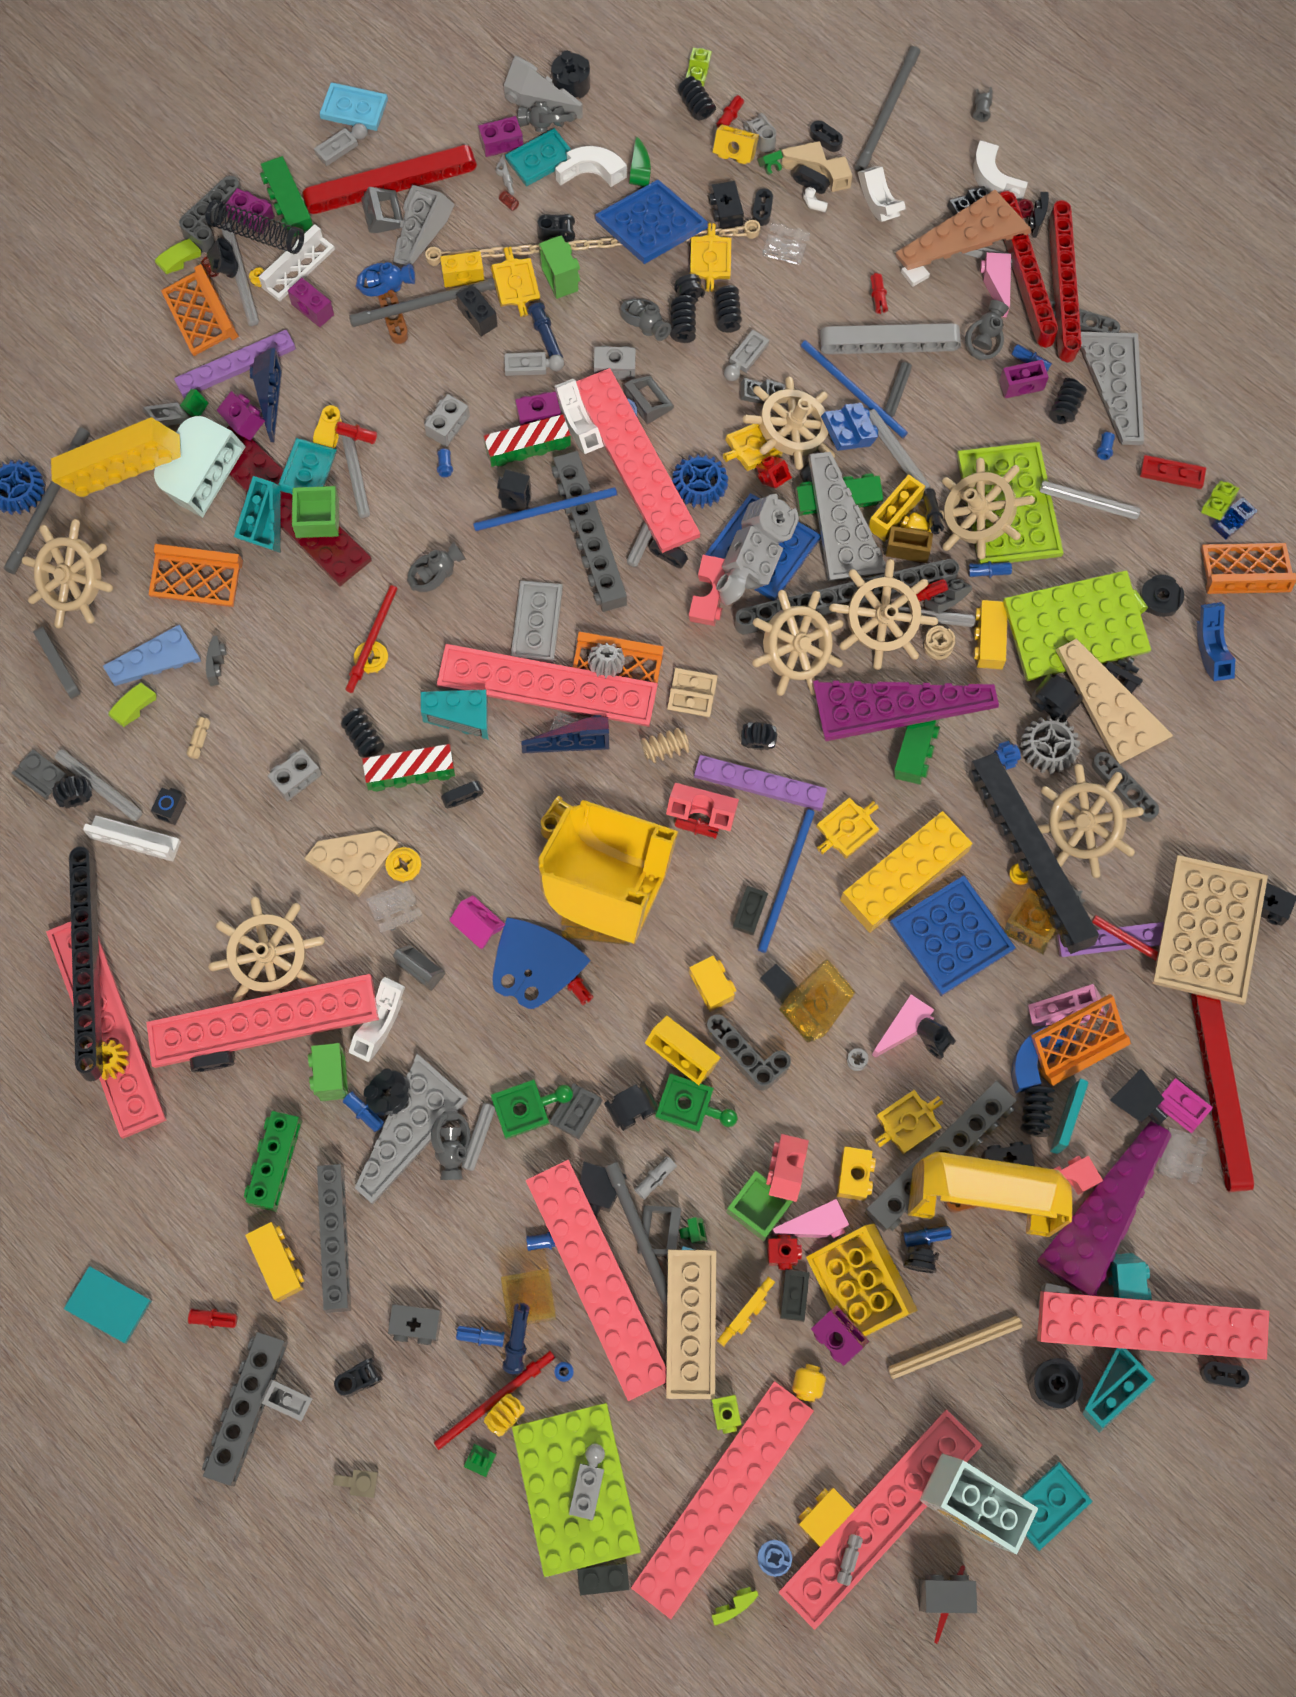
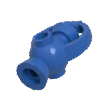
M389 262L373 264L364 269L357 277L356 288L366 296H379L389 290L397 292L401 289L403 281L406 284H415V271L412 264L403 266L402 270ZM365 278L369 288H364Z

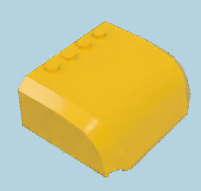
M582 800L581 804L576 807L570 806L566 808L538 859L540 885L545 901L556 913L579 925L635 944L665 880L678 831Z
M933 1152L921 1159L912 1171L908 1216L932 1219L935 1216L936 1197L941 1196L940 1201L1025 1213L1027 1214L1026 1234L1050 1237L1072 1222V1188L1070 1182L1059 1170Z

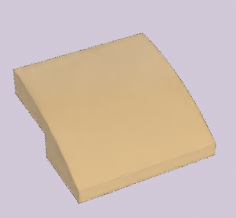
M675 668L667 710L710 717L718 675Z

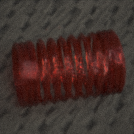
M507 190L500 194L499 200L511 211L518 207L519 201Z
M204 257L201 264L208 275L212 278L218 276L219 273H212L210 262L203 263L205 260L208 261V257Z

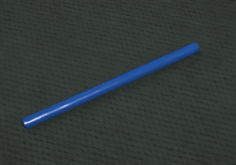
M805 340L801 344V347L870 410L875 409L883 421L901 438L906 437L908 432L808 341Z
M616 487L476 522L474 523V529L479 531L617 496Z
M806 810L758 947V951L762 953L767 952L815 814L813 810Z

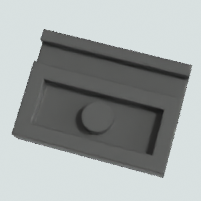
M32 750L18 765L19 767L16 771L12 772L13 776L46 801L53 792L54 783L61 781V778L68 777L66 773L35 750Z
M573 1083L571 1086L573 1098L568 1103H561L549 1123L579 1140L603 1100L596 1094Z

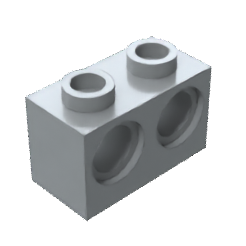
M447 394L444 400L438 402L434 413L426 418L424 422L426 436L447 447L470 417L468 405Z
M301 749L299 752L292 753L282 765L275 766L270 771L268 778L275 789L288 802L322 774L315 762ZM301 764L307 765V767L303 770L297 769L298 766ZM290 778L287 783H280L281 779Z

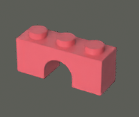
M707 555L702 556L698 573L699 581L707 582L713 588L707 596L699 597L693 595L689 612L691 622L715 626L716 620L720 621L722 608H720L721 599L716 585L725 574L722 568L725 559Z
M675 783L669 798L666 815L688 820L690 814L702 813L710 818L709 826L731 831L739 799Z
M781 1134L779 1143H774L766 1185H770V1196L797 1202L809 1140Z
M1079 1155L1068 1161V1167L1061 1169L1060 1166L1054 1168V1170H1059L1078 1195L1103 1181L1089 1156L1082 1159Z

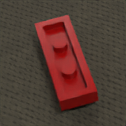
M1144 455L1140 477L1202 489L1206 467Z

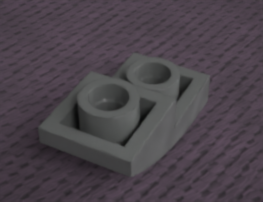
M744 378L741 381V400L764 404L765 402L753 392L755 386L761 387L771 396L775 392L785 390V384L768 379L761 383Z
M953 579L947 583L948 590L946 592L931 597L929 601L926 599L925 607L939 614L965 598L971 592L972 586L962 579Z
M218 636L212 637L206 656V675L211 686L219 685L218 677L222 676L220 664H225L223 656L227 655L224 642L220 643Z

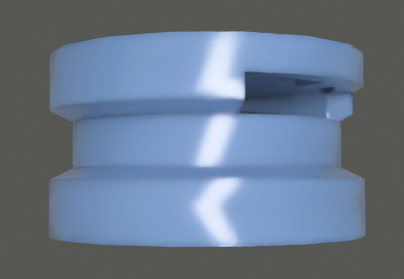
M767 1541L758 1551V1565L769 1576H782L791 1567V1551L782 1541Z

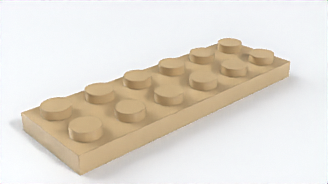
M668 1250L666 1399H715L716 1250Z

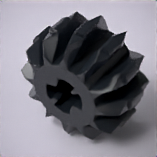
M757 721L743 725L741 730V744L743 746L761 751L775 747L777 742V728L775 726Z
M75 775L74 777L61 778V781L55 782L52 788V794L59 807H65L66 809L70 807L76 808L79 805L83 806L84 802L90 801L92 796L91 785L84 776Z

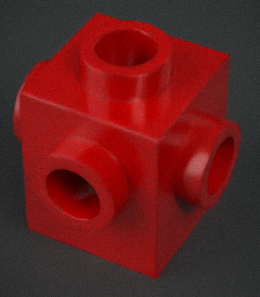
M768 456L762 460V463L756 466L759 472L758 479L763 485L776 489L792 478L784 459Z
M777 1235V1239H768V1266H778V1270H791L792 1266H796L798 1259H802V1246L797 1245V1239H791V1235ZM781 1250H786L788 1255H784Z

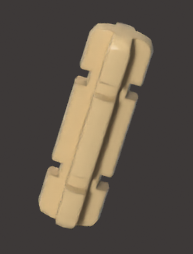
M199 717L197 720V727H195L190 741L191 746L187 750L189 758L198 759L200 756V749L203 747L207 734L206 730H208L210 725L209 719Z

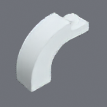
M980 140L973 164L974 177L979 187L985 186L989 193L993 190H996L999 194L1004 191H1010L1015 194L1017 200H1022L1028 182L1001 173L995 164L999 146Z
M596 146L579 147L567 152V161L560 163L555 168L556 181L561 186L579 174L594 173L601 176L612 187L627 178V165L618 155L605 148Z
M874 166L858 172L865 200L873 215L881 222L900 216L899 211L906 209L904 201L894 199L886 183L883 167Z
M571 379L554 386L559 400L560 411L564 415L569 432L579 449L584 454L604 447L598 427L590 420L584 408L576 380Z
M386 977L381 980L375 998L379 1020L363 1023L353 1036L349 1053L367 1062L375 1056L397 1018L403 1002L401 998L405 986Z

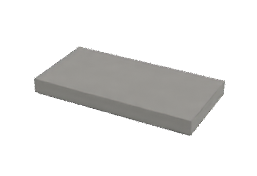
M520 580L511 656L554 664L563 584Z

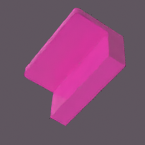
M473 895L461 901L450 918V922L480 949L486 946L491 936L500 932L505 926V923Z

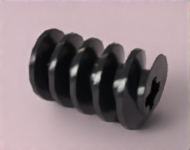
M690 76L679 84L678 93L694 119L701 121L714 114L716 106L709 97V94L705 92L706 89L702 86L701 81L695 80L693 76Z
M723 286L714 293L717 328L721 332L731 333L739 330L741 327V304L739 302L740 296L738 295L739 289L736 286Z
M681 295L671 301L670 336L679 343H690L696 338V300L692 296Z
M1065 378L1052 405V410L1049 412L1050 419L1057 424L1073 422L1075 415L1078 414V409L1081 407V402L1084 400V395L1087 393L1086 387L1076 379Z
M360 707L344 716L341 726L345 729V733L349 736V740L353 743L354 748L358 750V755L360 757H370L380 752L384 748V743H378L381 738L378 735L374 736L377 731L374 728L370 729L372 723L366 722L368 716L362 715L364 709Z
M1033 1086L1025 1089V1094L1028 1097L1024 1098L1026 1106L1023 1107L1025 1115L1022 1116V1122L1024 1124L1020 1126L1022 1132L1035 1137L1049 1136L1043 1130L1050 1129L1051 1126L1044 1123V1121L1051 1120L1052 1116L1045 1113L1053 1111V1107L1048 1106L1047 1103L1054 1102V1098L1049 1097L1048 1094L1055 1093V1089L1045 1086Z

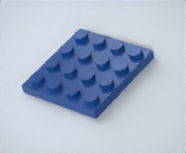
M660 180L652 182L595 214L596 222L643 264L650 262L708 228V222Z
M752 493L749 494L705 555L722 559L726 558L736 532L742 529L741 521L748 505L760 498ZM798 522L792 538L779 543L783 551L769 584L754 590L772 601L777 600L778 592L785 589L820 541L821 535Z
M964 875L890 921V925L940 996H943L1016 949Z

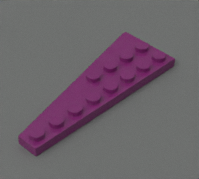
M813 681L825 741L999 708L994 684L958 686L952 685V683H945V685H930V683L915 685L909 684V682H877V684L861 683V681H854V683Z
M1153 1121L1147 1124L1103 1178V1181L1099 1183L1073 1215L1072 1222L1060 1231L1038 1258L1037 1262L1041 1267L1084 1295L1097 1296L1096 1293L1100 1284L1106 1278V1271L1116 1257L1115 1252L1119 1243L1124 1239L1136 1214L1138 1202L1145 1194V1187L1149 1179H1152L1154 1175L1153 1170L1157 1161L1162 1157L1171 1138L1169 1130L1160 1125L1158 1126Z

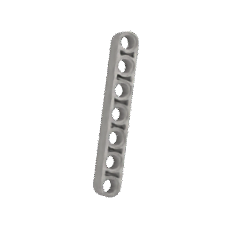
M957 324L825 327L820 331L821 351L824 354L955 351L961 347L960 329Z

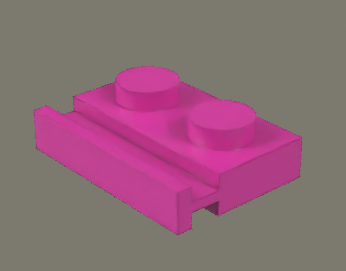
M1176 1078L1173 1079L1161 1094L1164 1100L1158 1105L1161 1110L1191 1134L1213 1108Z

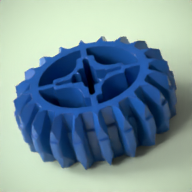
M697 453L696 458L689 455L688 461L682 458L681 464L676 465L675 471L672 474V478H674L672 482L681 499H685V505L691 502L693 508L696 507V504H700V507L703 509L704 504H708L711 507L713 501L718 503L720 497L725 495V491L728 488V476L726 475L725 467H722L721 461L715 463V457L708 459L707 454L704 457H700ZM686 475L689 476V484L687 485L683 481ZM712 477L717 482L714 487L711 486L710 482Z
M11 459L8 465L2 462V467L0 468V510L3 513L8 511L9 514L13 515L17 511L21 515L22 510L29 512V507L33 506L36 508L35 502L41 501L40 495L45 494L43 489L45 483L42 479L43 476L34 465L31 466L28 462L23 464L20 459L16 464ZM23 477L29 478L31 483H26ZM1 491L8 494V498L1 496Z

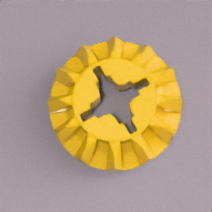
M376 641L370 655L373 651L377 659H373L371 664H369L367 659L364 666V671L368 675L373 672L378 673L382 668L385 669L388 661L386 648ZM365 642L359 645L354 652L355 665Z
M406 847L393 850L388 855L385 864L388 875L394 881L397 880L403 883L413 880L419 874L422 866L417 852ZM399 858L405 863L409 862L407 865L408 872L403 868L398 869L400 867Z

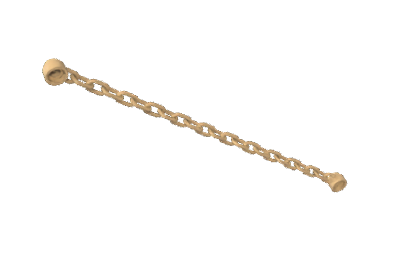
M749 220L744 226L729 229L717 228L715 232L719 231V235H717L719 237L747 236L750 239H754L760 234V224L756 220ZM744 229V233L738 234V230ZM706 230V231H702V232H700V233H698V234H705V235H707V230ZM615 238L568 242L571 250L622 246L621 243H617L618 240ZM603 241H611V244L603 245ZM584 243V247H576V244ZM529 244L512 247V250H516L513 252V255H528L540 252V249H535L539 248V245ZM430 247L426 250L425 256L426 261L430 265L437 266L441 262L440 256L480 251L481 253H489L481 254V257H504L503 249L506 247H493L482 250L470 249L458 252H441L437 247ZM521 248H529L530 251L522 252ZM494 250H502L503 254H495Z

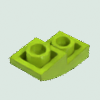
M693 48L686 78L693 76L695 80L701 81L702 86L705 85L712 51L703 48Z
M187 239L164 251L155 259V263L166 274L183 269L184 262L201 257V250L192 240Z
M1220 481L1213 489L1211 497L1204 504L1201 513L1221 521L1240 488L1232 483Z
M140 683L127 692L112 707L108 715L125 727L140 717L141 709L156 700V693Z
M750 1587L737 1590V1596L732 1597L734 1608L730 1609L729 1604L715 1608L716 1613L711 1614L713 1625L724 1623L747 1609L758 1597L757 1590L751 1591Z

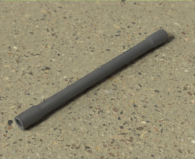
M916 46L910 47L904 59V64L855 165L857 172L867 169L872 159V154L912 67H914L920 55V49Z
M493 277L485 281L473 283L479 292L496 289ZM472 284L383 308L349 315L352 327H356L382 318L457 299L456 294Z
M78 428L68 451L85 445L90 433L84 428ZM53 481L49 484L16 548L3 567L8 573L16 574L24 554L61 487Z
M618 1162L606 1166L605 1170L617 1193L667 1314L666 1280L629 1194Z

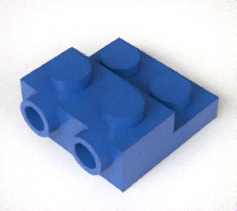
M862 403L846 404L841 410L825 411L821 416L837 451L871 447L878 438V428L872 425L869 419L870 412L867 408L863 407Z

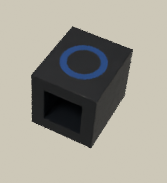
M161 788L150 811L156 819L176 825L187 802L179 790Z

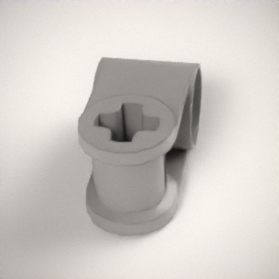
M763 113L758 114L757 118L751 121L747 120L744 122L745 131L759 134L757 146L762 152L769 153L775 149L776 129L770 124Z

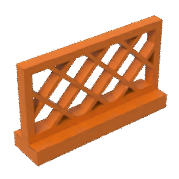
M201 264L194 267L196 272L161 290L193 356L229 337L231 340L239 337L208 273ZM197 281L195 291L187 289L189 283ZM174 291L180 292L177 300L170 299L169 294ZM185 293L193 295L190 303L182 301ZM198 296L205 298L203 306L195 305ZM180 306L188 307L185 316L177 314ZM193 309L201 310L197 319L190 317ZM205 312L213 313L210 322L203 320ZM188 321L195 323L193 331L185 330ZM201 324L208 326L205 335L197 333ZM213 327L221 329L222 333L216 337L210 336ZM195 337L202 338V344L194 348L193 342Z
M1286 543L1207 544L1201 547L1207 577V594L1291 592L1296 583V573H1292ZM1272 550H1281L1282 556L1278 559L1270 552ZM1230 551H1236L1241 556L1238 559H1235L1228 553ZM1257 551L1260 554H1262V556L1259 559H1257L1251 554H1249V552ZM1208 552H1216L1220 557L1215 560L1209 556ZM1244 557L1254 563L1250 568L1240 562ZM1266 557L1274 562V564L1269 567L1261 561ZM1225 558L1232 565L1227 568L1219 562ZM1236 566L1245 573L1235 574L1231 570ZM1258 566L1266 573L1257 574L1253 569ZM1279 566L1286 573H1277L1274 569ZM1216 567L1224 573L1212 574V569Z
M155 544V559L148 593L150 597L234 607L239 572L243 565V559L239 554ZM160 561H168L173 566L164 574L159 570ZM184 564H190L194 570L183 577L178 568ZM208 566L214 570V573L204 579L199 571ZM226 569L234 570L233 577L226 582L220 576V573ZM177 571L181 579L171 586L166 577ZM197 573L202 582L192 588L186 580ZM218 576L224 584L213 591L208 582ZM164 579L169 588L163 592H155L156 584ZM185 582L190 590L184 595H178L174 589ZM206 585L211 593L204 598L198 597L195 592ZM227 587L230 591L229 601L220 600L216 594Z
M585 632L578 633L573 668L589 670L587 667L588 661L584 663L580 657L581 648L591 650L598 643L605 645L607 642L608 645L616 644L617 648H622L624 657H633L637 663L628 670L623 665L624 672L619 676L624 677L627 675L628 678L633 679L629 673L640 667L645 674L640 680L645 681L648 679L650 682L658 683L664 646ZM648 660L657 661L656 669L648 674L642 664Z
M1111 994L1031 1035L1041 1065L1039 1069L1041 1076L1052 1086L1131 1044L1129 1036L1124 1032L1114 996ZM1109 1004L1110 1008L1106 1016L1099 1014L1102 1007ZM1091 1015L1086 1026L1080 1025L1084 1016ZM1097 1018L1104 1019L1099 1030L1092 1028ZM1109 1022H1113L1116 1028L1105 1033ZM1071 1026L1066 1037L1060 1035L1063 1027ZM1077 1028L1084 1030L1079 1041L1072 1039ZM1090 1032L1096 1034L1094 1040L1085 1043ZM1051 1036L1047 1047L1041 1046L1040 1039ZM1057 1039L1064 1040L1060 1051L1053 1049ZM1070 1043L1077 1044L1075 1050L1068 1054L1066 1053ZM1050 1054H1056L1055 1061L1047 1064Z

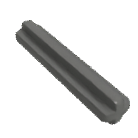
M907 362L901 363L885 407V412L891 417L895 416L911 372L912 365Z

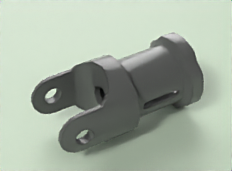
M990 87L988 93L979 94V89L976 90V110L973 113V118L979 122H986L991 117L992 87Z

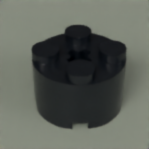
M568 50L563 51L553 61L551 66V78L554 86L559 90L565 89L575 98L579 97L580 99L584 97L590 90L589 60L577 53H572Z
M1049 673L1032 693L1031 696L1034 700L1032 706L1040 712L1046 711L1050 714L1052 721L1059 717V722L1061 723L1071 716L1083 701V697L1081 694L1077 696L1074 693L1076 688L1066 679L1059 675L1053 678L1051 677L1052 673Z
M645 1081L640 1083V1088L635 1084L615 1095L614 1100H612L613 1103L610 1104L609 1100L604 1103L617 1128L621 1127L622 1131L635 1125V1119L642 1117L644 1120L655 1114L657 1111L655 1108L658 1106Z
M1053 1358L1038 1364L1030 1374L1029 1390L1031 1398L1043 1408L1049 1410L1067 1408L1074 1404L1081 1396L1083 1389L1081 1375L1076 1367L1065 1359ZM1056 1379V1383L1060 1385V1388L1054 1389L1051 1381Z

